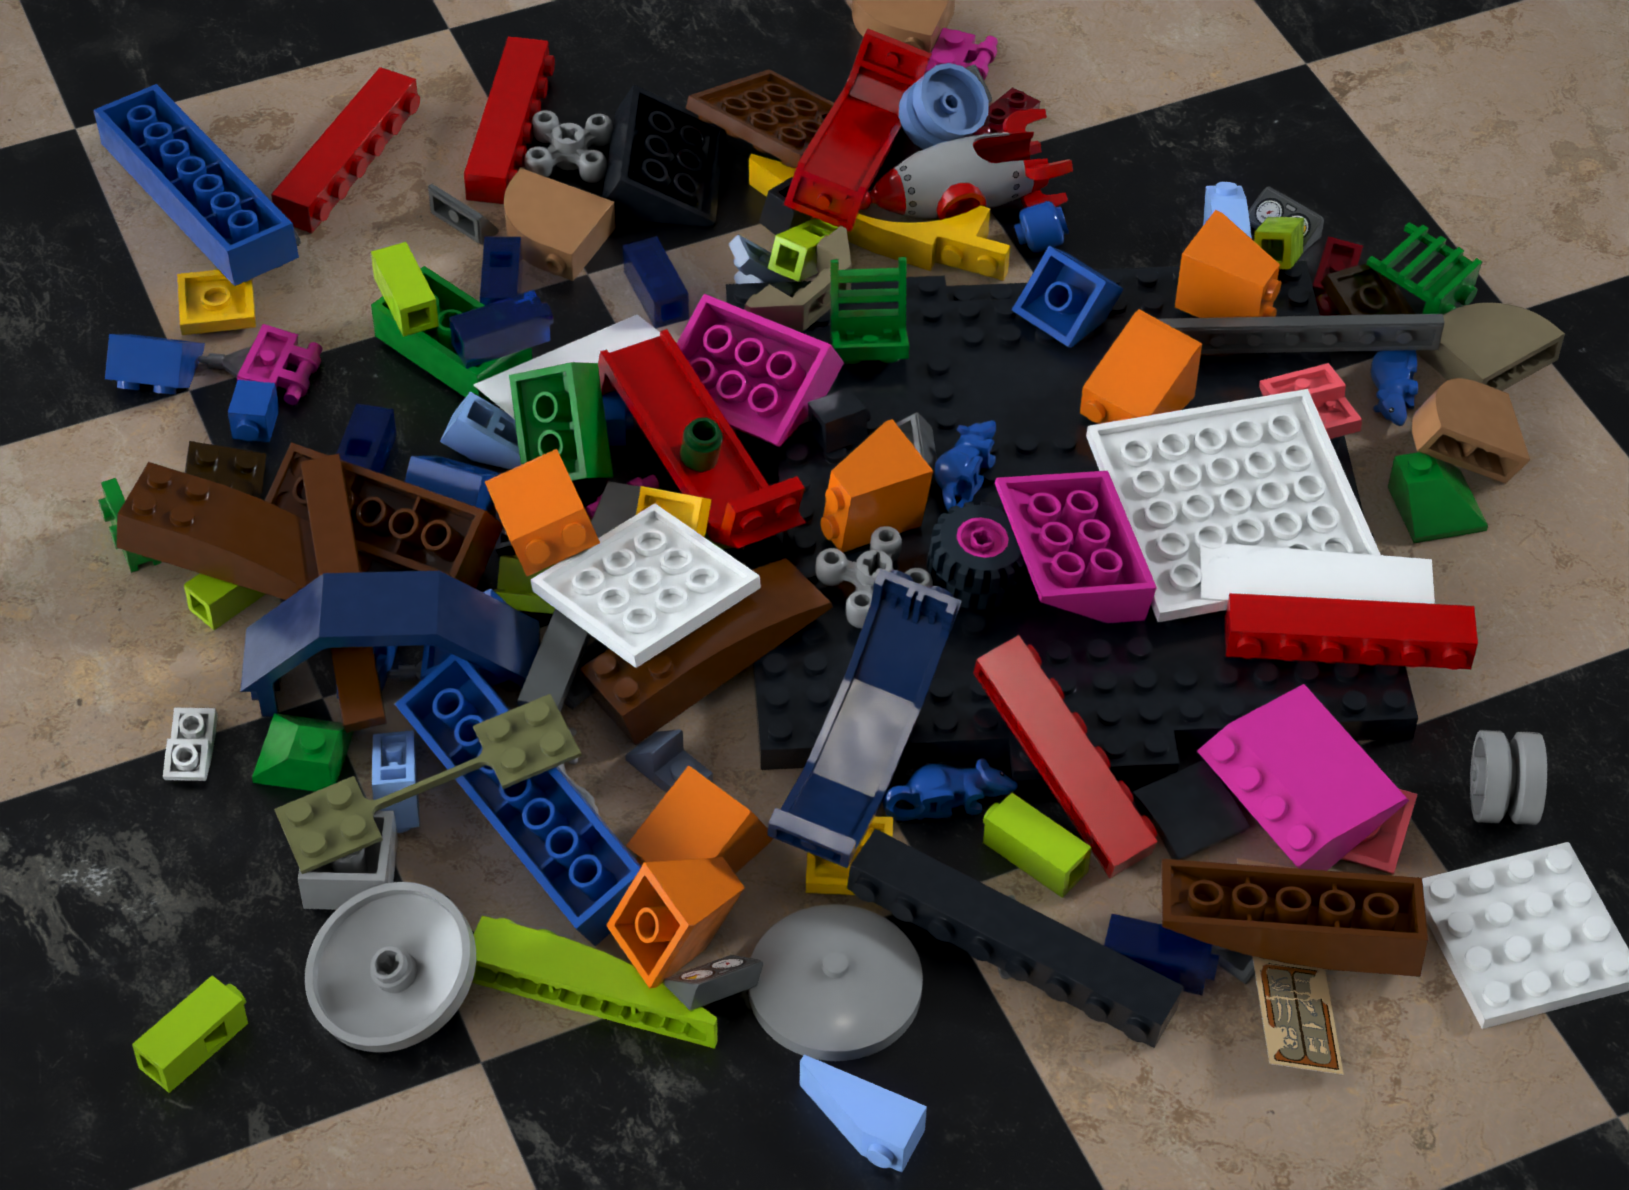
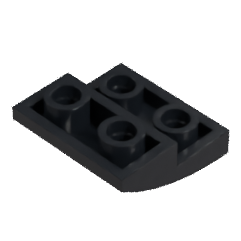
M1200 761L1132 792L1134 802L1141 816H1147L1153 823L1171 859H1186L1243 833L1250 827L1227 788L1204 761Z

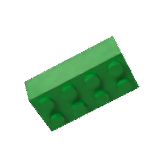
M426 266L420 269L436 298L438 327L403 337L384 297L382 296L371 304L375 337L464 397L469 392H472L482 399L489 401L490 399L473 384L532 360L531 335Z

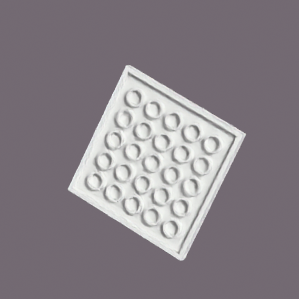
M1308 389L1090 425L1087 428L1086 437L1099 471L1109 472L1157 589L1151 606L1157 622L1227 609L1228 601L1201 599L1200 545L1215 549L1228 543L1381 555ZM1204 542H1215V543H1219V544H1217V545H1208V544H1206V543H1204ZM1262 547L1251 549L1247 553V555L1252 554L1256 551H1267L1269 549ZM1218 554L1213 556L1208 564L1213 563L1217 558L1232 559L1233 557L1226 554Z

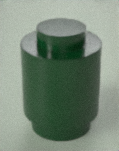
M697 418L686 426L680 449V459L689 469L704 472L716 466L723 439L722 432L716 422L709 418Z

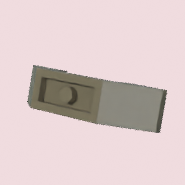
M840 226L829 236L826 235L820 240L816 248L817 272L819 275L805 288H800L793 298L769 284L758 294H754L748 299L744 310L798 332L806 330L831 309L830 260L838 259L839 270L852 268L847 229ZM839 283V290H851V283Z

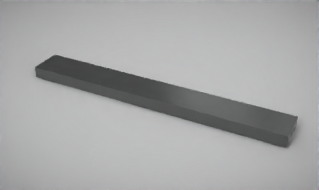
M1443 314L1158 319L1202 343L1201 354L1439 350L1444 328Z
M608 481L591 521L598 538L636 515L640 486ZM557 609L553 613L519 695L518 707L551 694L561 712L591 637L588 632Z

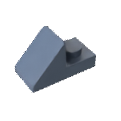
M739 234L728 244L735 257L733 260L734 265L739 270L734 276L736 284L795 282L793 279L767 269L771 252Z
M680 729L654 732L625 755L628 763L666 793L688 765L713 783V773L684 751L683 731Z

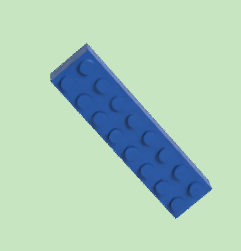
M157 84L94 109L101 144L234 286L299 258L293 223Z
M453 654L395 703L396 707L447 770L470 761L481 754L482 746L474 732V725L510 711V708L479 671L467 660ZM487 765L455 778L576 930L594 946L611 933L606 924L639 872L641 865L557 766L505 789L502 788L494 770Z

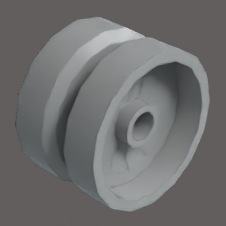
M1479 730L1473 744L1470 768V800L1474 820L1483 823H1499L1506 812H1508L1510 819L1515 824L1537 825L1544 811L1547 790V755L1542 734L1517 732L1509 744L1507 737L1502 731Z

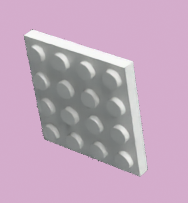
M655 503L599 537L600 544L558 562L531 579L532 590L535 594L635 668L761 588L760 576Z
M1569 842L1422 878L1426 921L1482 1029L1629 991V949Z

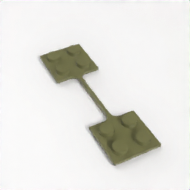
M551 694L474 725V732L482 746V752L478 757L376 800L366 799L355 777L352 776L275 808V813L301 873H307L382 841V836L374 821V813L485 765L490 766L494 770L502 788L505 789L581 757V751Z

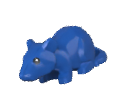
M1416 350L1379 351L1372 360L1370 373L1374 384L1378 388L1376 396L1379 399L1378 404L1373 407V410L1381 412L1387 420L1392 421L1397 426L1405 424L1407 419L1406 406L1414 409V397L1418 394V382L1413 380L1414 372L1417 373Z
M995 421L974 423L969 427L959 425L957 431L960 433V439L952 449L945 452L936 461L934 469L935 479L938 486L942 489L944 504L948 512L949 508L955 505L963 508L964 503L972 502L973 496L984 482V476L978 475L980 469H990L994 465L996 456L990 454V451L994 444L992 438L996 432ZM955 497H962L960 502L956 504Z
M979 759L976 768L957 769L942 764H929L916 770L906 785L890 788L884 795L882 803L886 815L898 821L947 818L952 815V808L963 805L967 814L976 815L982 812V805L976 800L982 799L984 796L997 797L1010 794L1018 788V783L1010 779L1002 771L989 767L985 759ZM903 799L911 803L914 809H899L895 804Z

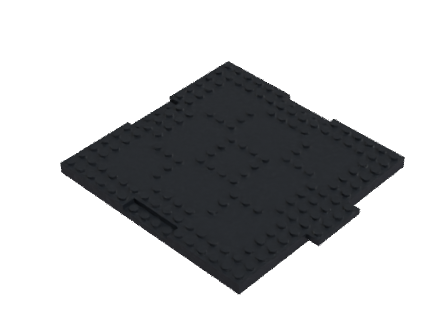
M1297 261L1291 269H1279L1277 280L1281 281V288L1273 302V307L1277 309L1275 317L1320 316L1307 261ZM1180 266L1094 269L1124 288L1106 320L1070 348L1012 311L1027 283L946 286L945 275L907 277L906 331L909 341V359H899L893 363H884L879 360H866L857 364L844 363L827 395L850 388L859 400L865 401L871 416L870 421L867 422L868 437L885 421L893 419L897 423L918 412L932 427L937 460L945 452L952 449L960 439V433L957 431L959 425L969 427L974 423L995 421L996 432L992 438L994 444L990 454L996 456V460L990 469H980L978 475L984 476V482L973 496L972 502L974 505L988 502L990 503L989 506L994 508L998 505L1004 507L995 486L996 478L1099 471L1086 437L1088 426L1098 423H1094L1080 414L1082 388L1138 309L1156 319L1199 317L1175 308ZM812 281L726 284V303L744 309L748 299L752 295L758 294L769 284L793 298L800 288H805ZM898 281L851 283V290L898 288ZM898 302L839 304V311L898 309ZM831 309L801 333L831 344ZM1329 352L1201 354L1195 397L1182 410L1262 397L1263 395L1259 387L1260 380L1327 363L1332 366ZM809 421L799 425L780 447L735 429L736 436L769 486L798 476L805 487L798 511L806 523L744 546L745 566L752 570L787 558L833 606V608L753 663L761 770L805 767L846 674L862 628L852 626L846 617V601L856 591V586L844 580L838 585L827 586L818 580L815 566L816 558L821 551L828 548L837 549L834 543L824 536L820 525L824 513L825 494L828 489L831 471L865 440L826 453L811 435ZM1345 435L1330 439L1363 513ZM938 484L931 485L929 488L922 525L900 533L902 538L901 554L892 563L894 570L905 573L912 568H921L928 572L927 558L934 525L938 523V518L943 513H949L944 504L942 489ZM955 497L956 504L960 502L962 497ZM870 543L843 552L846 559L857 562L861 554L870 551ZM1027 569L1023 588L1020 593L1016 592L1015 598L1010 602L1003 600L1000 607L993 608L991 605H987L986 609L977 610L975 605H969V608L960 606L925 703L899 763L1010 758L1013 781L1044 780L973 674L977 658L1018 635L1026 646L1031 644L1036 649L1042 661L1041 669L1048 679L1054 678L1058 682L1065 696L1063 701L1070 712H1077L1081 716L1087 727L1088 732L1086 736L1094 747L1099 746L1103 749L1110 761L1111 767L1109 770L1113 776L1176 773L1179 769L1177 750L1200 749L1229 723L1303 684L1355 741L1414 738L1418 714L1406 666L1226 657V610L1157 622L1150 605L1144 621L1105 623L1040 602Z

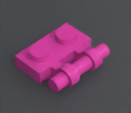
M943 28L931 52L932 55L925 74L940 64L952 63L964 68L974 64L977 66L983 80H985L989 72L988 64L994 61L998 52L996 48L998 40L994 36H987L984 42L978 45L975 44L976 35Z
M262 324L237 375V381L275 383L276 388L279 386L287 390L284 395L285 402L290 405H296L300 397L306 395L310 386L309 378L312 373L317 372L321 363L320 354L323 350L322 346L316 342H311L307 349L297 346L298 334ZM288 363L298 366L296 372L286 370Z

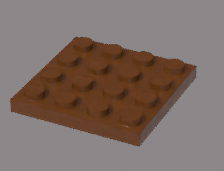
M768 69L689 95L686 109L697 114L701 121L714 123L725 129L729 136L742 138L753 144L756 150L770 153L781 159L784 165L796 168L800 158L834 103Z

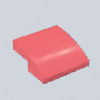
M1329 363L1260 380L1259 387L1263 396L1308 389L1330 439L1361 431L1362 418L1345 398L1346 384Z

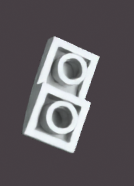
M174 708L171 739H167L163 770L164 780L206 781L217 727L218 714L215 708Z

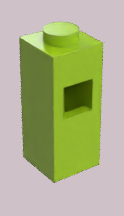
M1267 217L1255 231L1254 242L1280 264L1279 269H1291L1303 254L1304 218Z
M814 218L777 234L767 269L797 282L817 274V245L824 236H829L838 227Z
M407 242L371 251L374 280L403 337L438 327L436 298Z
M200 573L184 584L189 610L213 630H216L266 595L265 593Z
M1011 793L1000 804L998 802L994 803L984 815L983 843L1061 898L1089 872L1092 847L1014 793Z
M214 976L209 977L132 1044L139 1069L170 1093L248 1024L244 1007L246 1000L242 993L232 984L225 986Z

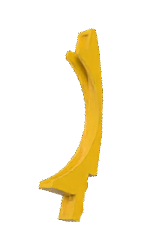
M751 154L749 157V185L767 197L770 189L793 177L796 168L788 167L777 160ZM978 206L966 213L951 218L916 223L885 221L858 214L852 231H847L848 241L855 245L898 260V257H906L907 264L931 271L935 262L1002 281H1004L1008 273L1010 245L986 239L989 234L990 208Z

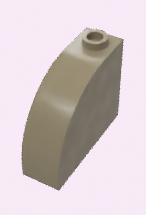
M1475 303L1456 308L1443 315L1444 328L1439 350H1416V353L1447 380L1455 378L1469 379L1503 391L1557 361L1565 333L1546 318L1522 307L1503 303Z

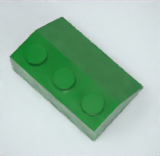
M570 362L509 375L521 465L557 449L572 482H575V484L613 477L598 363Z

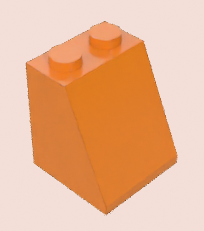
M1215 210L1182 253L1175 308L1199 318L1275 317L1277 309L1273 307V302L1281 288V281L1277 280L1280 264L1227 216Z
M1138 309L1084 384L1080 414L1094 423L1102 424L1182 410L1195 397L1202 343Z
M893 419L885 421L831 471L828 489L825 494L824 513L820 525L824 536L831 540L842 553L869 544L871 535L879 527L889 526L902 533L922 525L933 470Z
M557 449L485 481L505 531L527 577L600 544Z
M688 765L626 844V847L637 856L635 859L641 867L644 862L723 857L736 874L765 848L773 838L767 836L768 828L751 810Z
M723 857L644 862L606 926L649 989L656 988L664 982L665 978L671 977L707 949L745 887Z

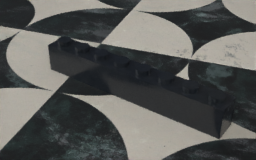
M877 829L873 831L850 865L847 889L852 891L861 900L873 902L892 912L896 918L905 922H912L929 931L936 939L948 941L968 951L973 958L979 961H987L1001 968L1015 980L1026 981L1045 991L1052 999L1066 1002L1084 1011L1089 1018L1113 1026L1124 1032L1133 1041L1143 1042L1155 1048L1178 1008L1184 986Z

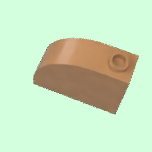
M852 0L853 22L863 37L866 30L871 29L929 53L932 52L942 29L948 27L955 10V0Z
M522 168L515 174L506 188L504 195L506 233L511 247L526 262L553 275L574 281L616 228L614 201Z
M1450 379L1444 382L1413 415L1412 434L1416 449L1420 453L1505 484L1530 461L1510 396L1506 392L1469 379Z

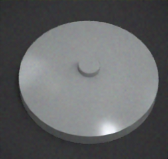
M392 882L362 891L342 904L326 920L310 948L305 968V989L312 1012L322 1026L336 1039L358 1050L391 1052L420 1043L441 1029L453 1017L468 994L476 967V945L472 929L463 913L444 894L429 886L413 882Z
M832 904L809 907L792 913L774 924L763 935L751 958L763 962L757 986L748 989L750 1005L756 1019L775 1041L802 1056L807 1055L811 1058L825 1061H847L877 1053L891 1045L905 1033L912 1024L920 1006L923 975L920 959L914 946L896 925L866 909Z

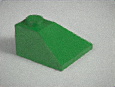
M1420 452L1394 456L1388 490L1413 543L1487 531L1488 524L1459 468L1451 463Z
M274 713L252 776L253 783L315 792L337 783L354 731L346 733L342 722Z

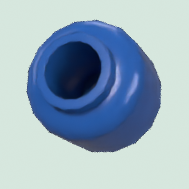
M1050 201L1023 208L1019 213L1020 223L1014 225L1019 244L1027 243L1029 250L1033 253L1046 251L1049 246L1054 248L1061 246L1064 243V235L1069 234L1061 206L1055 208L1054 204Z

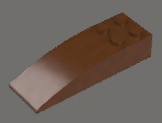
M291 442L265 501L310 522L300 462L329 455ZM342 460L357 550L376 562L400 571H441L475 589L477 588L504 527L500 521L483 509Z
M148 462L117 514L116 548L284 600H287L319 577L310 522L262 499L223 484ZM357 550L361 572H368L372 565V558Z
M787 558L752 569V571L760 576V589L639 667L635 668L611 649H608L581 667L580 672L592 698L634 745H637L833 608L832 603Z
M1162 859V927L1208 944L1287 964L1336 971L1421 976L1428 943L1422 878Z

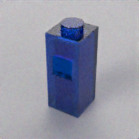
M658 237L623 245L624 273L654 328L657 329L688 320L689 293Z
M484 237L480 303L512 324H519L523 270L521 237Z
M531 290L449 317L452 345L467 369L550 341L549 325L553 324V315L549 305L546 302L541 303L535 291Z
M356 404L336 453H339L341 460L382 474L397 436L394 410Z
M1111 914L1104 946L1184 986L1183 992L1202 996L1206 979L1215 980L1220 955L1211 953L1212 944L1162 927V924Z

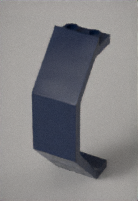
M880 568L874 582L871 604L846 674L804 769L781 809L775 807L768 823L767 836L845 868L849 867L882 804L884 795L888 790L923 708L959 611L961 600L954 598L944 588L938 586L926 587L916 583L912 577L901 571L892 570L888 572Z
M441 571L323 573L246 628L240 692H251L252 700L259 701L262 717H273L274 713H279L275 691H280L281 676L319 651L333 647L413 645L438 647L516 683L522 689L541 645L540 625L538 620Z

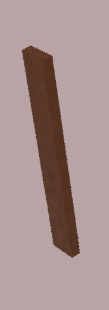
M339 453L300 462L319 576L323 573L361 572L343 465ZM374 646L331 648L342 721L346 733L387 724Z

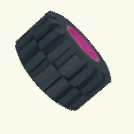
M966 502L963 508L955 505L949 508L948 514L943 513L938 518V523L934 525L927 558L928 573L934 581V586L949 591L954 598L962 601L960 605L962 607L969 608V605H975L977 610L986 609L987 605H991L993 608L1000 607L1003 600L1010 602L1015 598L1016 592L1020 593L1023 588L1028 568L1005 509L1002 506L998 505L994 508L989 506L990 503L981 502L980 505Z

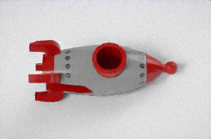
M1045 109L1020 110L1010 114L1003 123L1004 133H990L942 142L914 153L887 172L876 183L871 192L867 191L860 210L868 209L871 204H876L884 210L903 216L942 220L966 213L978 206L991 209L1021 198L1024 208L1045 201H1050L1057 207L1068 201L1066 192L1045 195L1041 192V188L1047 186L1050 178L1073 172L1072 160L1067 159L1048 163V158L1030 160V155L1042 152L1041 143L1039 141H1031L1034 132H1027L1025 128L1028 124L1047 118Z

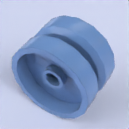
M952 63L940 64L929 70L903 93L899 102V119L903 131L910 140L920 148L926 149L942 142L972 135L984 125L988 116L989 100L984 86L975 74L960 65Z

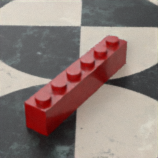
M508 36L464 171L466 200L504 204V195L509 182L519 171V167H525L526 144H532L533 141L531 121L534 114L541 111L540 99L546 98L548 90L547 76H552L554 72L555 57L554 55H549V41Z
M379 67L272 192V203L293 223V227L313 233L321 222L327 220L335 205L346 197L355 181L365 174L367 167L375 157L382 154L385 145L394 135L400 132L405 121L411 114H415L419 108L420 96L417 92L416 79Z
M1229 593L1225 615L1226 657L1471 670L1478 646L1475 607L1466 605Z
M1018 635L977 658L973 674L1085 843L1092 847L1091 852L1110 879L1152 854L1158 842L1156 840V829L1150 819L1145 815L1140 816L1132 804L1134 798L1128 786L1122 780L1117 782L1109 770L1111 767L1110 761L1103 749L1099 746L1094 747L1086 736L1088 731L1083 719L1077 712H1070L1063 701L1065 696L1058 682L1054 678L1048 679L1041 669L1042 661L1036 649L1031 644L1026 646Z

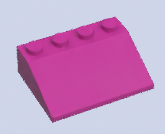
M703 294L677 341V345L729 425L777 447H780L807 418L808 402L828 394L844 364L831 344L707 294Z
M1108 471L996 478L995 486L1040 602L1105 623L1144 621L1146 619L1157 587Z
M1305 684L1229 723L1197 750L1298 869L1327 871L1409 802L1406 796Z

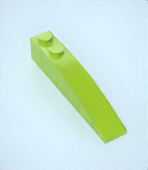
M481 916L473 934L476 945V967L472 983L715 1049L718 1042L717 1017L703 1007L689 1010L663 983L656 988L649 989L634 965L604 951L558 936L547 929L536 930L517 925L509 919Z

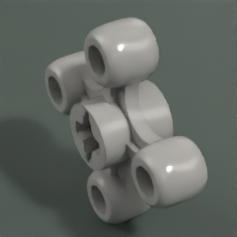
M542 110L534 114L531 121L533 137L540 143H551V145L547 149L544 147L530 148L524 156L525 170L548 177L552 172L553 166L556 164L557 167L563 170L579 168L581 178L587 183H598L605 178L607 170L606 157L600 151L587 149L591 144L601 147L611 142L613 123L609 116L601 113L591 115L586 121L585 128L582 129L581 126L574 123L559 125L558 117L552 111Z
M883 526L876 529L871 535L870 551L861 554L857 562L847 560L845 554L835 548L821 551L816 558L815 572L821 583L827 586H835L844 580L856 586V591L846 601L847 620L856 628L863 627L872 600L874 582L880 568L891 572L894 570L892 563L901 554L902 538L895 528ZM912 568L905 572L912 577L914 582L926 587L933 586L931 575L926 570Z

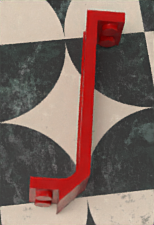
M871 29L866 30L845 87L797 164L784 206L834 226H843L849 232L852 231L864 197L902 130L899 119V102L902 95L925 74L932 55L931 53Z
M668 329L660 331V335L610 353L607 349L600 351L598 367L602 395L612 391L619 393L682 494L712 499L706 532L712 541L738 549L806 523L798 511L805 490L798 476L771 486L768 485ZM697 418H709L716 422L723 436L716 466L704 472L689 469L680 458L684 430L689 423Z

